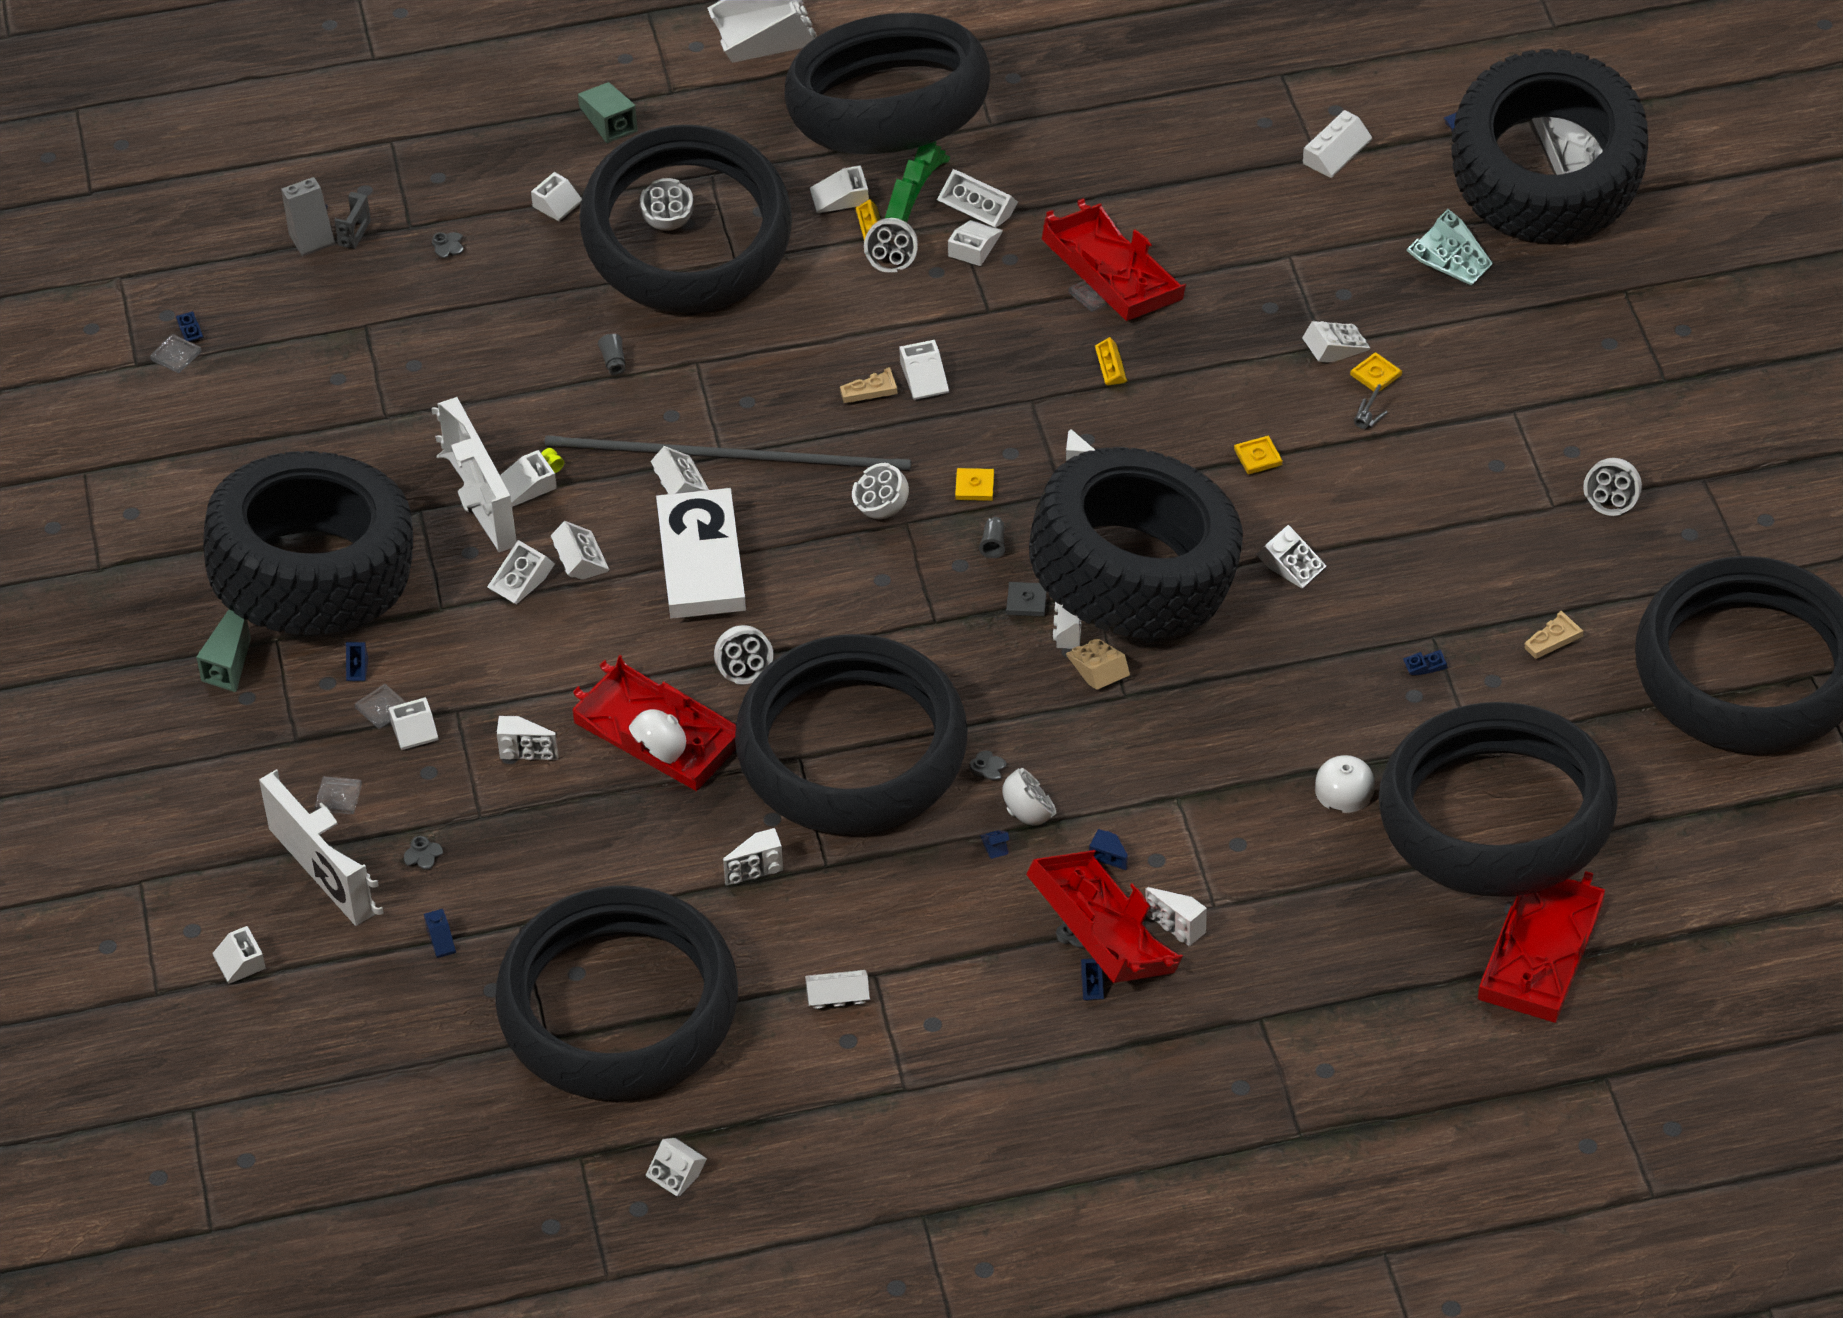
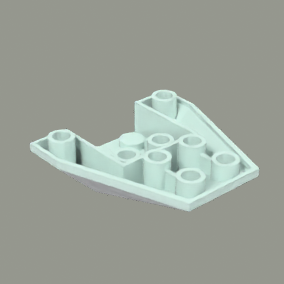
M1449 209L1437 219L1434 226L1420 240L1417 239L1406 250L1418 261L1469 285H1472L1493 264L1464 222Z

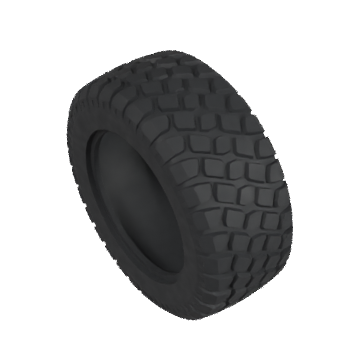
M1540 49L1539 52L1531 50L1522 52L1521 56L1514 54L1506 57L1505 62L1498 61L1491 65L1490 70H1484L1477 77V81L1471 83L1461 100L1454 121L1455 128H1453L1452 142L1454 144L1451 146L1452 165L1459 191L1462 192L1464 200L1468 206H1473L1472 210L1480 218L1485 217L1487 224L1493 228L1500 227V232L1507 235L1516 234V238L1529 241L1532 238L1534 242L1547 243L1548 240H1551L1553 243L1566 242L1567 239L1573 241L1584 238L1585 235L1590 236L1597 233L1601 228H1606L1612 224L1616 218H1619L1626 211L1640 187L1646 168L1648 126L1640 98L1624 77H1620V73L1610 66L1606 67L1605 63L1595 58L1589 59V56L1578 52L1571 54V51L1558 49L1557 52H1553V49ZM1539 117H1553L1571 121L1587 130L1599 143L1602 153L1592 163L1577 171L1559 175H1547L1526 170L1512 162L1499 148L1497 140L1509 128L1522 121Z
M1106 447L1095 449V451L1089 450L1080 453L1079 456L1068 459L1060 465L1046 484L1033 518L1029 541L1030 563L1036 578L1039 579V583L1049 593V596L1057 604L1063 605L1062 608L1072 615H1077L1080 620L1088 624H1094L1095 627L1105 631L1111 630L1115 634L1131 635V637L1166 638V636L1181 635L1197 629L1214 616L1234 580L1243 542L1241 520L1238 512L1235 510V506L1217 484L1213 483L1210 478L1201 472L1198 473L1197 469L1186 463L1183 464L1181 463L1182 461L1173 457H1166L1164 454L1154 451L1148 452L1145 449H1129L1128 447H1113V449ZM1099 526H1121L1142 531L1164 542L1174 550L1178 557L1150 558L1124 551L1107 542L1093 528Z
M294 451L256 459L249 464H244L237 468L235 472L226 476L211 495L206 511L203 535L207 577L213 592L229 610L234 611L239 617L249 620V622L260 627L266 626L270 630L285 631V633L319 635V633H336L339 630L346 631L364 625L387 612L398 601L406 587L413 556V527L408 501H406V497L402 490L398 488V485L391 478L387 477L386 474L367 463L344 455L338 456V454L319 453L318 451ZM320 531L340 536L353 544L332 552L306 554L282 550L264 541L270 537L287 532Z

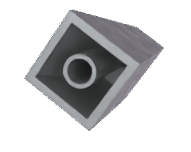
M312 177L282 188L289 235L301 255L305 256L335 245L322 190L316 179Z

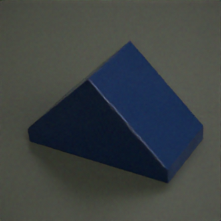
M346 642V681L366 680L369 660L366 642Z
M1094 958L1081 959L1083 1000L1104 999L1102 968Z

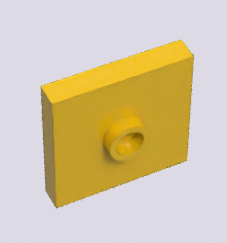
M1375 352L1350 370V375L1373 392L1378 384H1380V392L1402 376V370Z
M1269 435L1234 445V450L1248 475L1282 465L1283 461Z
M957 468L955 500L993 501L994 469Z

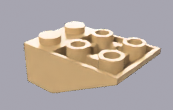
M1093 639L1088 644L1074 647L1072 651L1066 653L1085 681L1096 690L1130 675L1125 654L1100 639Z

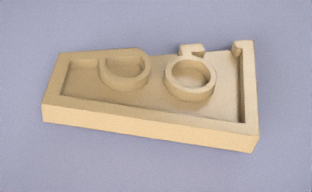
M889 367L884 369V373L879 375L873 373L866 380L858 379L840 386V393L843 402L847 403L897 394V386Z
M1560 611L1557 614V618L1553 621L1550 620L1542 631L1536 632L1525 642V649L1537 659L1583 637V630Z

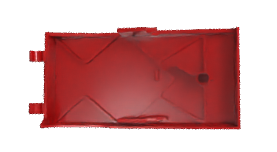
M1085 199L1078 200V207L1081 211L1062 218L1055 217L1053 210L1046 212L1047 217H1045L1042 241L1126 321L1183 300L1186 284L1180 285L1148 254L1149 246H1153L1149 239L1135 229L1133 230L1130 243L1119 232L1101 203L1090 207V205H1086Z
M1585 871L1581 882L1567 879L1541 891L1517 895L1513 906L1510 907L1479 985L1478 1000L1554 1023L1557 1022L1604 903L1605 889L1590 885L1594 873Z

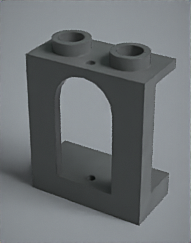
M350 192L348 199L351 213L347 220L336 218L335 225L339 246L355 249L371 222L367 195ZM360 223L361 226L354 236L355 224Z

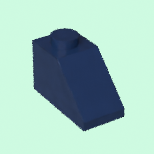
M1098 829L1089 846V851H1096L1094 857L1097 861L1126 870L1128 867V855L1118 836L1109 831Z
M443 908L425 913V926L436 958L456 953Z

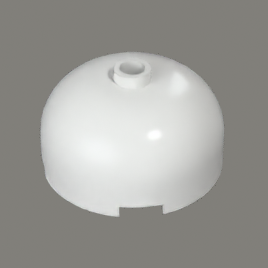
M661 178L652 181V184L645 190L643 189L640 195L642 216L649 225L659 230L669 231L680 228L690 219L693 212V195L689 187L687 188L681 184L679 180L672 178Z
M885 218L876 222L869 229L864 240V252L873 267L882 272H898L897 269H905L913 262L918 249L917 236L912 227L905 221L897 218ZM891 238H894V244L890 243ZM888 253L890 254V261L898 265L902 263L905 256L907 258L903 265L891 269L881 266L877 259H883ZM893 253H900L902 258L896 260L893 257Z
M1607 458L1599 461L1590 469L1584 480L1585 497L1587 496V499L1596 511L1610 516L1621 515L1633 508L1642 490L1641 478L1636 468L1629 462L1619 458ZM1609 496H1612L1611 501L1613 505L1620 508L1607 509L1600 503L1605 502Z
M879 463L867 468L858 483H854L852 489L854 504L863 514L873 519H886L897 514L905 505L909 494V486L905 476L898 468L889 463Z
M740 625L728 629L720 636L715 645L714 659L717 668L725 678L736 684H750L773 661V649L767 637L760 630L751 626ZM744 663H747L752 670L756 671L747 678L737 677L745 672L746 667Z
M655 709L645 710L629 725V730L638 743L642 741L650 749L649 753L663 762L669 764L673 761L675 762L686 747V735L678 720L671 714L668 715Z
M1341 755L1333 757L1320 767L1316 775V796L1320 803L1328 809L1331 807L1342 810V813L1356 812L1365 808L1370 803L1374 794L1375 779L1372 770L1364 761L1354 756Z
M1018 768L1007 777L1002 789L1003 798L1011 816H1016L1027 825H1041L1056 814V808L1049 795L1046 796L1039 786L1040 783L1024 768Z

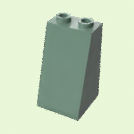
M609 82L578 94L579 107L606 143L638 131L635 105Z
M232 610L227 611L196 658L202 682L236 692L251 636L248 621L236 615Z

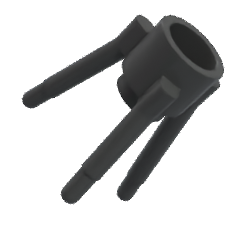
M1380 384L1376 387L1364 410L1366 399L1362 400L1358 413L1354 418L1355 425L1360 429L1372 428L1377 421L1388 413V411H1384L1372 420V413L1368 411L1381 388Z

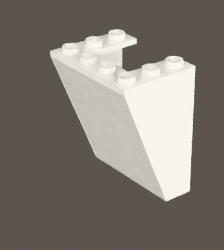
M721 0L708 7L711 19L718 27L722 36L720 42L724 52L732 63L800 49L817 36L814 29L810 28L812 23L809 17H806L808 13L805 7L801 6L804 4L802 0Z

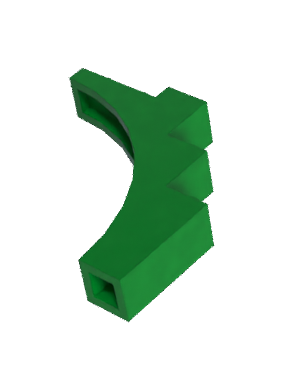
M937 141L918 147L914 161L908 160L903 179H896L885 218H897L907 223L914 202L927 178L939 165L949 163L950 156L945 154L946 151L942 150L941 146L936 145Z

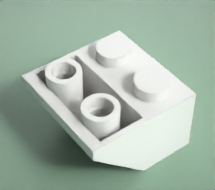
M555 172L531 191L533 207L558 221H561L582 201V198L568 179Z
M426 697L389 707L391 724L401 750L439 740Z
M248 926L229 933L213 952V956L228 984L266 969L263 954Z
M676 1138L662 1139L645 1176L678 1197L698 1178L707 1158Z

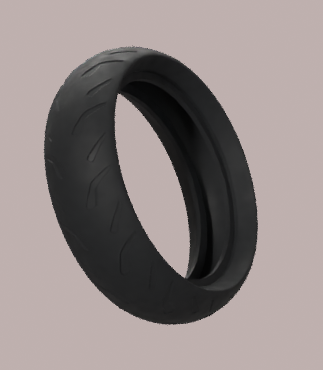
M924 13L876 15L854 20L830 29L803 47L790 65L785 79V102L787 110L798 129L813 142L823 147L852 154L899 152L940 140L968 123L978 112L986 98L990 83V65L986 52L979 40L967 28L953 20ZM920 66L952 71L948 76L929 86L891 97L853 100L822 95L832 87L853 77L883 69Z
M687 124L651 129L635 135L614 148L600 162L590 176L583 193L579 217L580 231L586 252L596 270L613 288L631 300L647 307L678 313L704 312L722 308L741 300L759 288L772 275L782 260L788 246L792 226L791 204L788 192L781 176L768 158L747 141L731 133L712 127ZM680 165L706 167L722 172L742 184L757 202L763 220L754 241L733 260L704 271H668L656 268L637 259L617 240L610 226L609 217L619 195L638 178L661 168Z
M1725 557L1701 563L1677 575L1664 585L1648 604L1640 620L1636 635L1635 655L1638 673L1645 692L1652 703L1667 720L1684 733L1720 749L1741 753L1764 754L1804 746L1824 736L1843 721V596L1817 575L1794 564L1766 557ZM1724 603L1762 604L1785 610L1811 625L1828 645L1834 661V671L1823 686L1799 701L1775 707L1742 706L1719 700L1694 686L1685 678L1674 663L1668 642L1674 631L1683 621L1705 608Z
M844 634L806 642L771 662L754 680L744 696L736 721L735 743L740 766L748 783L764 803L775 812L800 826L831 834L858 835L887 830L910 821L925 812L942 797L956 778L964 759L968 727L965 710L957 690L948 676L928 657L907 645L891 639L873 635ZM863 680L882 683L909 695L929 715L935 733L927 752L912 768L902 775L870 787L842 789L812 783L786 768L773 753L768 742L772 724L787 704L812 688L838 681Z
M1486 702L1465 705L1438 714L1419 725L1402 740L1390 756L1383 772L1379 792L1380 814L1385 831L1392 845L1410 866L1430 880L1447 888L1473 895L1494 897L1517 896L1541 891L1555 886L1578 873L1591 862L1606 843L1614 825L1618 802L1616 781L1611 766L1603 751L1585 731L1566 718L1551 711L1511 702ZM1507 753L1533 757L1560 768L1578 786L1583 802L1570 822L1552 835L1525 843L1485 845L1459 840L1436 830L1421 816L1413 802V797L1422 781L1436 768L1445 763L1472 755Z
M625 885L605 886L580 891L551 904L540 911L519 931L509 945L502 960L496 982L495 1003L500 1027L508 1045L526 1068L537 1077L558 1089L581 1097L602 1100H625L655 1094L682 1082L700 1069L715 1054L717 1048L723 1043L736 1012L738 978L732 954L724 938L714 924L693 906L670 894L650 888ZM612 932H634L660 938L683 951L694 962L702 975L704 987L701 999L693 1014L677 1031L648 1047L622 1053H599L573 1047L549 1033L540 1024L530 1007V998L534 984L544 967L561 951L583 939Z

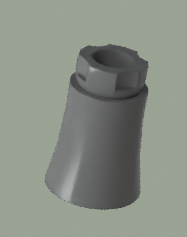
M617 334L605 335L599 339L598 347L603 355L606 368L611 375L622 374L625 371L622 337Z
M993 517L986 521L979 551L987 558H999L1005 552V527L1001 518Z

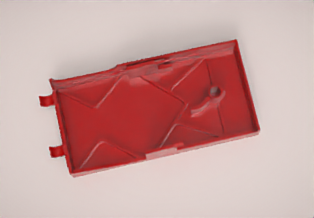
M621 655L618 656L616 666H610L606 660L599 665L602 671L607 674L589 692H583L579 686L573 691V694L581 700L573 708L575 724L695 791L736 751V725L664 681L662 684H658L629 667L623 661ZM650 709L660 710L668 715H673L678 720L686 735V747L675 762L673 761L669 764L661 761L649 753L650 749L642 741L638 743L629 730V725L641 712Z
M1095 850L1033 859L1026 875L1113 983L1175 973L1183 955H1178L1153 938L1142 924L1151 906L1133 883L1130 885L1133 891L1128 899L1094 857Z

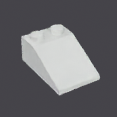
M518 540L489 583L488 588L517 604L545 580L555 564L545 555Z

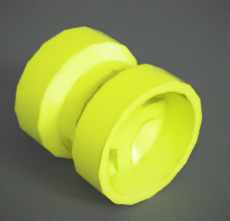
M547 448L541 453L554 473L559 472L563 468L564 460L557 455L553 448Z

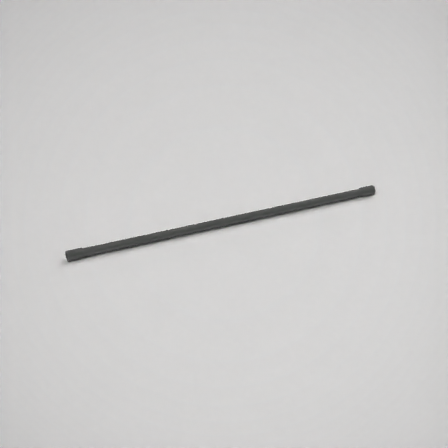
M545 436V446L578 447L658 453L666 446L687 455L871 467L879 463H889L899 470H911V459H882Z

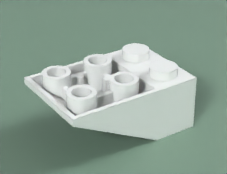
M861 166L843 168L810 187L817 213L857 207L869 200L868 187Z
M970 220L955 229L948 240V256L981 266L1003 230Z
M1312 321L1302 337L1319 362L1333 363L1370 350L1365 338L1362 337L1358 328L1353 324Z
M935 340L900 347V363L914 400L949 393L940 353Z
M539 450L521 457L500 475L511 496L512 507L557 489L555 473Z
M1289 525L1256 554L1269 569L1300 588L1307 585L1326 567L1322 560Z
M499 716L497 740L500 759L558 760L555 732L519 716Z
M775 828L755 833L723 858L726 885L737 884L741 881L756 879L760 876L783 871L782 846Z
M1150 887L1146 888L1145 899L1151 906L1147 913L1148 918L1155 920L1164 930L1171 932L1180 942H1184L1188 946H1191L1206 933L1207 908L1190 896Z

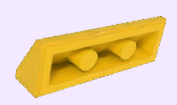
M870 199L856 207L864 240L869 229L881 220L877 206Z
M1109 337L1095 345L1105 384L1113 385L1127 382L1117 344L1112 338Z

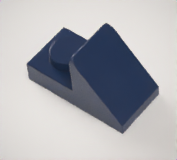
M996 830L980 835L991 859L1009 853L1006 841L1010 840L1008 832Z

